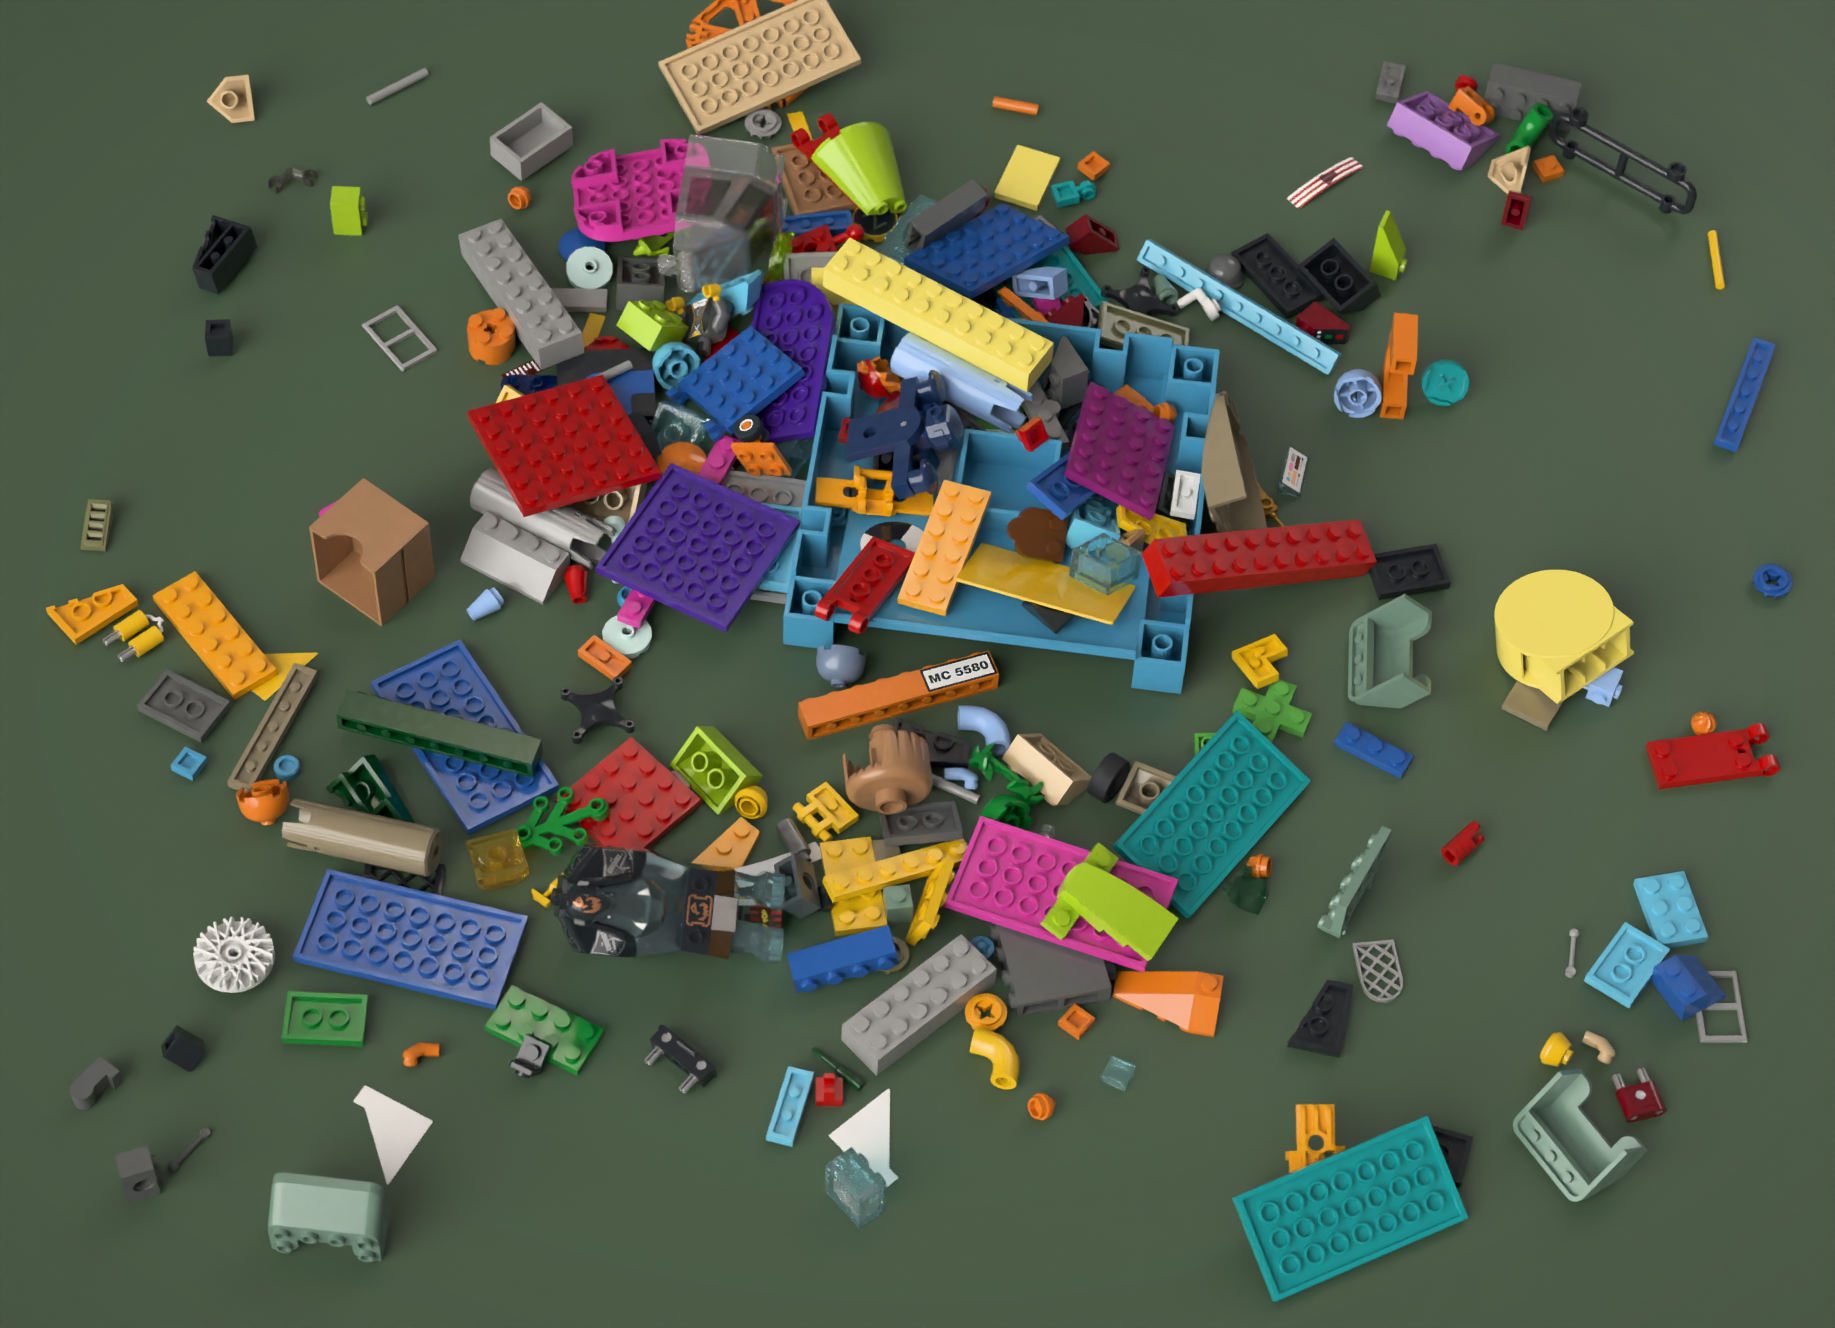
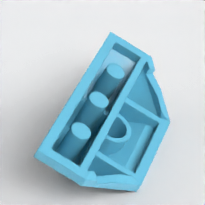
M758 269L720 284L721 294L719 296L733 303L730 320L739 313L743 316L753 309L752 305L759 299L765 275L762 270ZM701 291L686 305L704 300L706 297Z

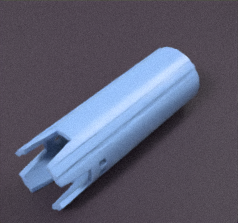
M908 333L901 339L891 358L890 366L892 373L903 379L918 377L919 381L928 380L929 371L936 370L945 382V401L1009 434L1012 433L1011 426L1019 429L1027 418L1018 409L1024 399L1033 401L1032 393L1025 392L913 333Z

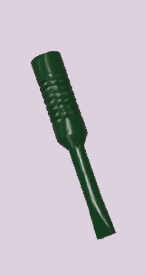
M816 1047L811 1050L812 1053L835 1069V1073L858 1092L864 1087L865 1083L844 1066L834 1063Z

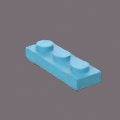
M788 1066L767 1131V1141L793 1147L813 1083L814 1072Z

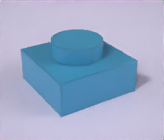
M185 746L171 764V769L194 781L208 763L207 757Z

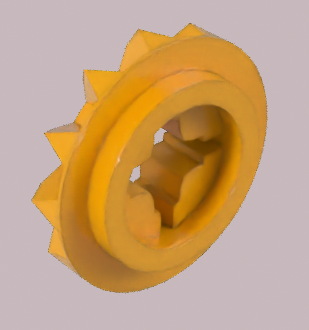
M978 994L972 997L966 1004V1022H969L973 1030L975 1027L995 1032L997 1028L1004 1025L1007 1018L1006 1005L999 997L993 994ZM991 1009V1018L986 1016L985 1018L980 1019L981 1011L986 1012L987 1010Z

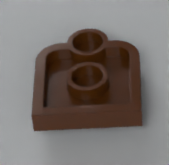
M1029 507L1023 509L1017 518L1012 519L1008 523V536L1015 541V549L1019 555L1055 563L1063 562L1068 517L1062 521L1051 510Z

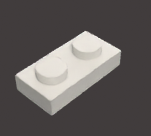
M1176 470L1170 516L1194 520L1201 474Z

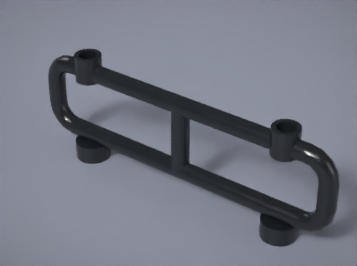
M1574 108L1570 114L1559 112L1551 119L1549 136L1554 144L1563 149L1562 155L1564 158L1571 160L1578 157L1660 203L1659 209L1662 213L1669 214L1674 211L1679 214H1688L1693 210L1697 199V191L1695 186L1685 179L1687 168L1684 164L1673 162L1669 165L1668 169L1588 125L1589 114L1583 108ZM1563 121L1619 152L1620 156L1617 167L1615 168L1580 149L1577 142L1573 140L1566 141L1558 134L1560 122ZM1628 158L1684 188L1688 193L1686 204L1681 205L1675 202L1674 196L1670 194L1663 195L1625 174Z

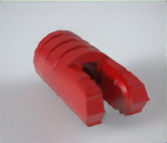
M1477 821L1470 822L1441 848V854L1449 864L1457 866L1485 840L1482 834H1477L1480 830V825Z

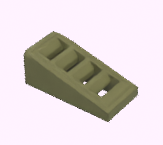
M88 500L80 546L81 550L106 552L115 513L112 501ZM91 529H99V530H103V531H94V530H91ZM89 537L101 538V541L89 540Z

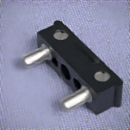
M664 1025L658 1026L659 1030L650 1038L654 1049L644 1059L646 1064L651 1066L661 1054L689 1076L679 1086L680 1091L683 1093H687L696 1082L704 1088L712 1078H717L715 1065Z

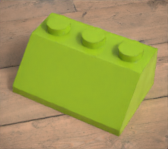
M697 726L670 763V766L674 770L677 769L691 785L692 789L717 815H722L735 805L734 798L738 791L749 786H756L763 777L714 726Z

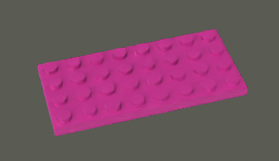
M980 816L946 898L945 908L1141 972H1145L1148 961L1130 946L1126 945L1123 947L1104 930L1099 933L1081 915L1062 940L1040 925L1056 902L1058 889L1063 879L1076 865L1083 863L1090 852L1089 850ZM1117 860L1109 872L1138 889L1167 910L1178 885V879L1120 860Z

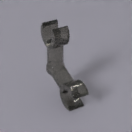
M289 167L280 176L271 177L268 184L269 188L274 184H279L276 186V193H280L284 190V184L291 178L302 180L308 187H314L313 180L308 178L318 179L315 170L310 169L304 172Z

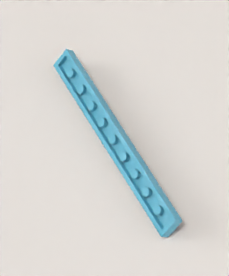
M1147 239L1137 261L1164 275L1167 279L1189 292L1196 288H1201L1210 300L1214 298L1217 301L1221 311L1323 373L1332 375L1342 355L1340 352L1153 240Z

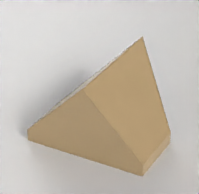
M249 74L225 77L206 102L232 123L255 121Z
M1526 146L1493 159L1488 178L1507 194L1510 190L1521 192L1531 148Z

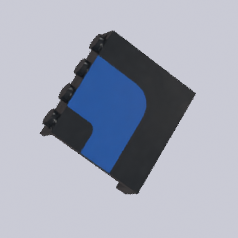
M646 348L584 351L583 354L557 364V384L561 386L594 377L629 360L632 363L633 369L607 382L627 415L641 411L652 430H657L652 351Z

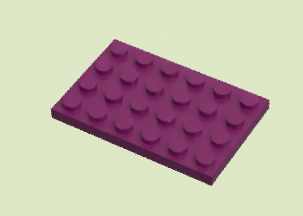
M1090 382L1084 396L1064 477L1151 520L1156 511L1175 425L1166 419H1160L1157 415L1131 403L1126 398L1108 391L1105 387Z

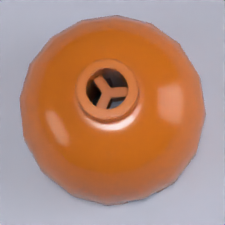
M279 779L254 782L250 784L251 790L244 792L242 787L236 792L241 813L247 819L261 822L262 825H271L277 822V818L285 813L290 802L287 782L283 781V784H280Z

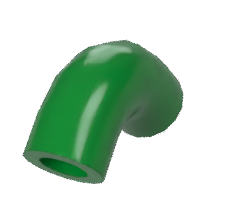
M1536 103L1531 108L1506 147V154L1526 146L1532 148L1542 131L1553 118L1552 111L1546 105Z

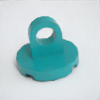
M1442 359L1433 362L1426 368L1422 375L1421 386L1424 395L1430 402L1438 406H1450L1465 397L1469 390L1470 381L1466 369L1460 363L1454 360Z

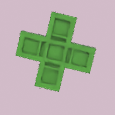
M1280 679L1270 684L1266 696L1241 688L1232 710L1233 713L1238 710L1244 717L1254 720L1253 726L1272 744L1279 730L1303 738L1312 718V713L1290 705L1296 693L1297 685Z

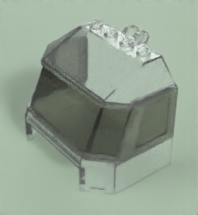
M690 134L675 216L674 255L666 256L664 254L659 256L657 259L659 273L670 277L676 273L678 289L686 292L702 291L704 285L714 283L720 285L751 273L753 266L773 238L778 237L784 228L788 199L782 198L781 185L785 156L779 153L775 155L769 153V147L762 143Z

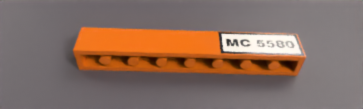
M989 651L976 652L970 656L950 659L938 665H928L912 672H902L890 678H880L868 684L855 685L842 691H832L827 695L816 698H807L802 702H798V718L808 741L997 689L999 673Z

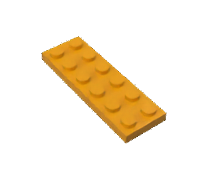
M948 480L943 481L898 595V604L946 616L959 583L956 581V577L967 562L991 500L990 491Z
M196 571L152 595L157 606L234 700L277 676L276 668Z

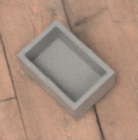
M542 102L490 137L491 156L521 181L573 146L572 127Z

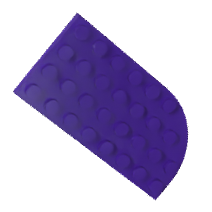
M780 280L762 284L760 297L755 304L752 327L803 369L805 376L758 412L756 416L759 417L764 428L770 433L769 440L772 443L815 437L823 391L826 392L828 380L826 370L831 342L836 332L835 312L829 299L816 286L802 280ZM733 432V433H732V438L738 440V438L736 437V435H735L734 432Z

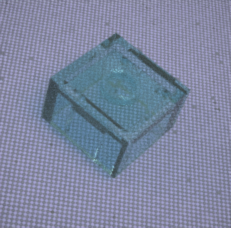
M1102 533L1072 550L1069 576L1106 595H1110L1139 578L1142 552Z

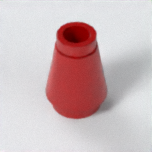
M573 565L566 568L564 579L572 603L581 604L586 602L588 572L585 571V567L582 565Z

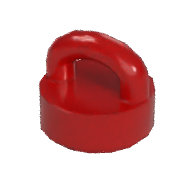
M1466 75L1459 76L1454 84L1457 89L1455 95L1461 88L1470 87L1475 92L1478 88L1477 82Z

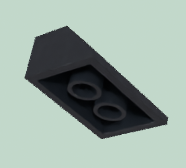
M1335 238L1331 239L1297 266L1340 314L1364 310L1381 296L1377 283Z

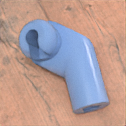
M963 767L944 768L945 780H965V789L978 788L977 780H979V777L974 772Z

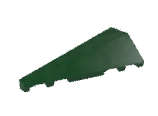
M375 754L363 756L347 772L340 773L326 787L330 793H335L344 800L343 803L347 806H352L357 811L415 823Z

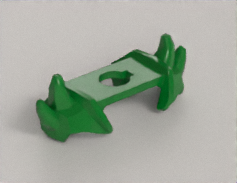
M992 743L987 745L981 752L980 745L974 748L969 764L972 768L982 770L989 782L992 780L993 773L998 772L1011 782L1007 785L1006 789L1017 794L1016 797L1028 806L1042 801L1044 795H1036L1042 790L1043 782H1039L1031 787L1027 779H1021L995 759L991 752L994 748Z

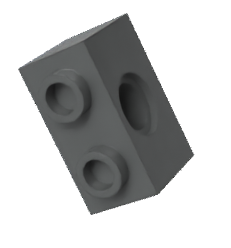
M792 854L774 864L781 908L802 919L821 908L812 863L796 854Z
M147 1145L115 1155L128 1204L161 1194L158 1184L163 1183L157 1157L156 1154L150 1155Z

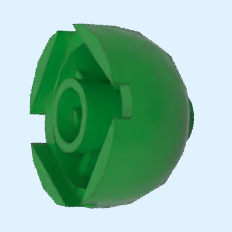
M1013 795L996 796L985 805L981 813L983 817L1028 831L1032 820L1029 816L1031 808Z

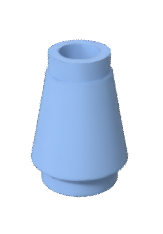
M492 587L490 590L486 589L466 611L473 621H476L500 610L505 602L499 592Z

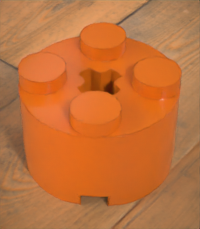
M495 308L473 314L469 317L467 336L471 356L477 361L478 359L485 361V364L497 365L509 360L511 354L516 349L515 325L509 315L503 309Z

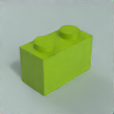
M332 186L330 208L334 235L362 236L363 226H367L368 213L364 212L366 209V197H362L361 187Z

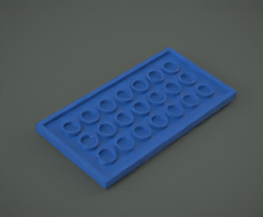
M460 639L371 682V688L378 698L384 697L393 702L411 704L424 710H435L440 714L452 717L459 716L464 720L476 723L483 722L491 727L506 728L512 732L525 735ZM411 747L468 835L533 804L535 798L539 796L547 797L559 790V784L542 759H540L534 777L530 778Z
M327 869L293 954V961L495 1010L502 998L529 920L526 915Z

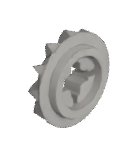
M758 109L747 115L745 128L746 131L750 132L751 137L758 136L761 139L763 136H766L770 139L771 135H777L778 130L781 129V119L777 113L771 110ZM763 120H765L766 125L763 128H761L760 125L763 123Z

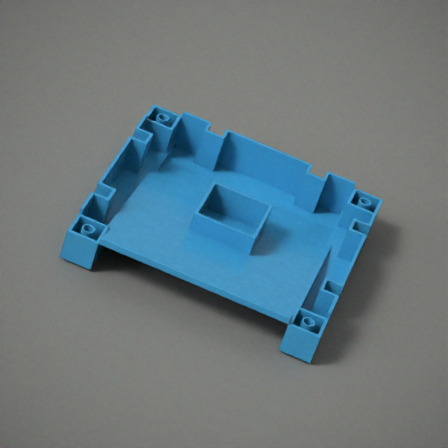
M839 303L836 332L832 337L826 377L828 378L826 392L823 391L802 504L801 529H798L783 616V644L810 648H819L824 645V649H831V645H834L837 623L849 624L854 613L836 606L831 619L825 621L815 617V609L820 599L827 594L861 552L860 541L863 534L872 526L884 522H904L924 531L930 515L922 516L896 513V515H891V517L857 514L851 511L850 508H845L849 512L847 523L842 526L833 527L832 508L815 504L816 477L853 480L855 465H859L860 468L873 469L872 457L849 462L846 457L847 444L838 443L843 418L853 420L876 414L877 409L887 400L886 397L880 399L869 397L860 389L857 363L880 356L881 360H888L887 366L891 368L890 362L895 348L906 334L911 333L858 305ZM1007 318L1054 342L1053 357L1061 338L1066 336L1088 368V380L1105 387L1108 391L1114 393L1127 384L1147 399L1154 408L1156 404H1162L1163 402H1168L1176 408L1178 415L1177 419L1173 422L1175 429L1165 470L1174 475L1176 470L1201 474L1194 520L1189 519L1191 525L1189 532H1187V536L1200 535L1205 493L1202 478L1203 447L1216 392L1220 350L1172 344L1173 338L1125 332L1123 351L1099 348L1101 329ZM1051 363L1037 379L1040 386L1043 384L1045 373L1051 368ZM1079 416L1073 422H1078ZM973 429L964 430L963 445L958 449L953 482L991 492V500L967 562L981 543L1017 552L1015 541L1010 539L1007 533L1008 523L1012 519L1017 518L1019 513L1025 508L1037 507L1050 510L1040 500L1036 499L1026 489V486L1032 479L1068 454V448L1061 449L1062 440L1048 439L1033 452L1025 450L1023 443L1018 440L1017 435ZM867 479L868 489L882 490L886 486V483H873V479ZM938 492L933 494V506L939 494ZM897 497L893 498L895 501L898 502L905 501L904 499L899 500ZM1103 497V505L1109 507L1112 511L1110 517L1117 520L1116 508L1119 504ZM1120 528V534L1127 533V531ZM892 539L888 541L889 543L906 548V544L902 540ZM1144 542L1143 551L1149 546L1146 542ZM1065 544L1063 562L1057 564L1136 586L1135 591L1113 625L1073 614L1074 617L1055 634L1022 607L1021 604L1025 600L961 582L958 583L946 616L898 604L897 598L906 578L905 575L869 620L867 627L1134 660L1131 688L1181 694L1194 594L1158 598L1143 557L1126 570L1099 554L1097 548L1083 551L1081 549H1071Z

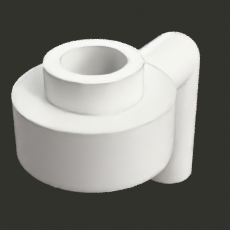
M1201 288L1194 289L1177 301L1178 306L1182 309L1197 299L1211 321L1220 317L1218 313L1221 311L1219 304L1214 298L1210 300Z

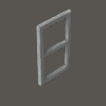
M398 305L362 324V327L402 372L438 353L435 346ZM397 313L410 329L384 343L370 327ZM416 334L429 350L402 364L389 348Z
M1707 971L1712 978H1732L1736 1003H1715L1704 1010H1737L1741 1035L1706 1036L1701 1010L1696 1013L1700 1043H1747L1748 1039L1737 972Z

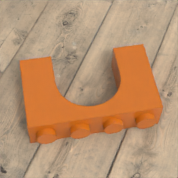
M1394 313L1381 372V418L1404 420L1407 407L1408 375H1414L1417 363L1418 315Z

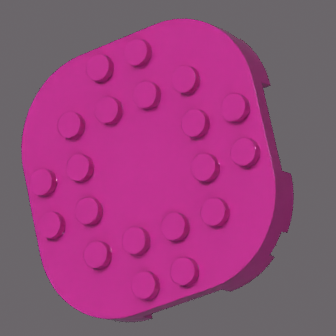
M685 139L660 140L661 148L616 156L614 148L591 156L584 167L579 165L575 169L571 178L574 194L573 209L579 230L591 239L616 242L630 239L637 240L651 235H663L699 222L711 211L715 202L712 173L706 150L698 143L692 146Z

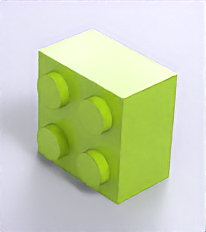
M657 300L628 301L616 324L649 351H657L663 344L669 342H681L689 328L682 322L683 319L680 316L665 309L666 306Z

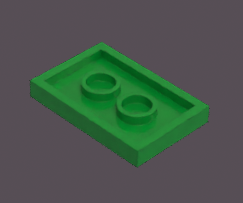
M288 991L282 1043L363 1047L369 1003L368 994Z

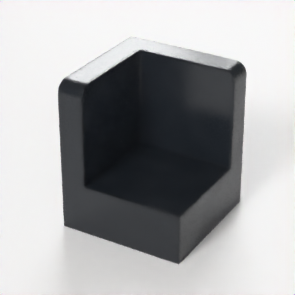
M230 319L206 320L205 342L208 356H232L233 333Z
M178 1025L175 1026L161 1045L163 1057L188 1072L193 1070L206 1053L204 1041Z

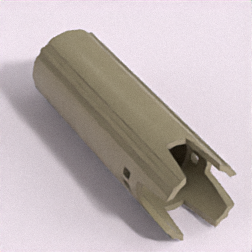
M295 798L290 803L291 806L300 808L299 822L301 823L283 822L282 838L290 840L287 843L288 847L416 875L431 876L437 869L442 855L443 835L439 828L310 800Z

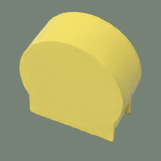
M1568 570L1538 571L1523 576L1510 584L1502 592L1496 603L1495 633L1497 656L1502 667L1510 676L1523 684L1539 688L1555 703L1559 704L1634 654V651L1630 648V626L1634 625V622L1613 606L1608 592L1594 579Z

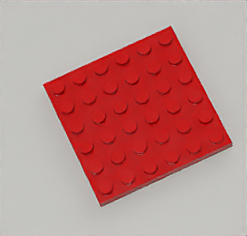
M603 374L467 411L468 420L523 517L661 479V470Z

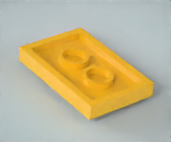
M945 857L927 877L905 942L914 946L921 938H926L930 928L934 929L940 918V915L937 914L938 909L943 906L948 895L945 892L946 886L951 884L955 872L952 871L955 863L954 860Z

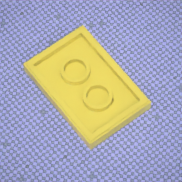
M1017 145L994 192V198L1037 211L1059 166L1060 157Z

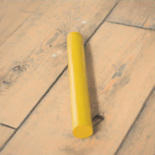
M1712 230L1708 232L1715 286L1716 289H1723L1725 282L1717 231Z

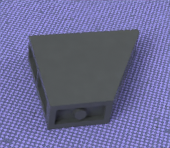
M994 923L989 926L991 940L996 941L998 946L995 949L997 962L1002 963L1004 968L1002 970V980L1004 986H1009L1010 993H1008L1009 1005L1011 1009L1015 1008L1017 1018L1071 1008L1074 1003L1078 1006L1110 1001L1112 987L1103 959Z

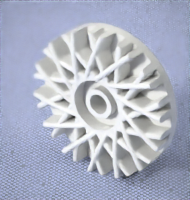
M230 917L228 922L224 918L223 924L217 926L215 921L213 922L214 928L208 926L206 934L200 933L201 938H197V947L194 946L193 957L199 977L209 987L226 993L243 992L260 984L271 972L275 960L273 941L270 934L266 933L264 926L260 927L258 922L254 925L250 918L244 921L243 917H241V922L235 921L234 917Z

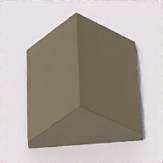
M1135 761L1118 796L1116 805L1142 814L1176 776Z

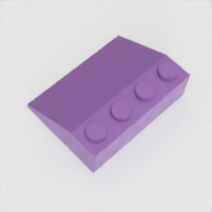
M1428 91L1397 102L1387 126L1393 129L1396 135L1405 136L1410 139L1411 143L1416 147L1428 150L1431 156L1448 162V165L1455 170H1464L1472 166L1500 137L1499 133L1485 125L1476 126L1472 124L1469 116L1462 111L1453 112L1448 108L1449 104Z

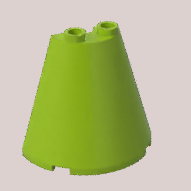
M861 122L839 130L841 134L831 140L828 137L812 155L811 159L867 216L882 215L889 209L891 213H902L907 209L908 205L904 196L892 139L883 125L875 122Z

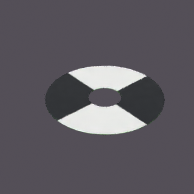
M904 522L880 523L872 526L863 534L860 541L861 551L874 536L887 542L892 539L902 540L906 544L905 549L916 552L924 531Z

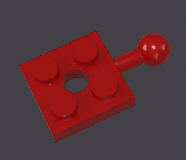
M853 223L847 227L846 232L832 237L827 224L787 240L784 244L788 253H804L812 249H816L814 252L837 251V245L846 242L849 238L860 241L863 239L865 232L860 224Z

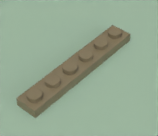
M297 663L293 664L227 781L228 787L235 790L243 787L245 792L252 789L250 784L260 781L318 678L317 670Z

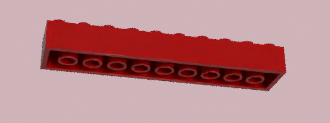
M1360 519L1154 539L1142 553L1158 598L1363 576L1377 562Z

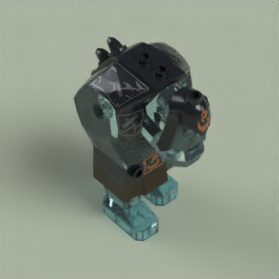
M584 844L574 854L563 875H558L557 888H552L551 904L555 906L554 916L559 919L564 935L572 951L636 958L675 951H686L727 960L729 959V953H753L765 963L780 964L784 937L783 928L775 924L741 920L742 907L746 905H758L774 909L782 908L785 874L777 871L763 870L754 876L737 872L730 867L682 862L651 849Z

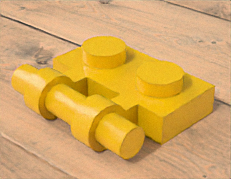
M824 782L806 795V801L809 805L804 807L800 802H797L792 807L801 823H806L812 829V834L823 842H829L833 838L828 832L829 829L833 828L840 834L859 821V815L827 782ZM817 812L824 818L821 822H818L813 816Z

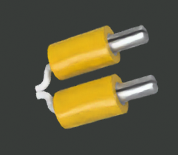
M138 610L113 626L115 632L105 637L103 642L106 646H109L118 639L124 642L149 626L147 618L152 621H158L159 629L156 626H152L129 641V648L118 654V659L121 662H124L134 654L140 657L164 641L162 635L163 627L161 625L164 620L160 616L155 618L152 615H145L141 610Z

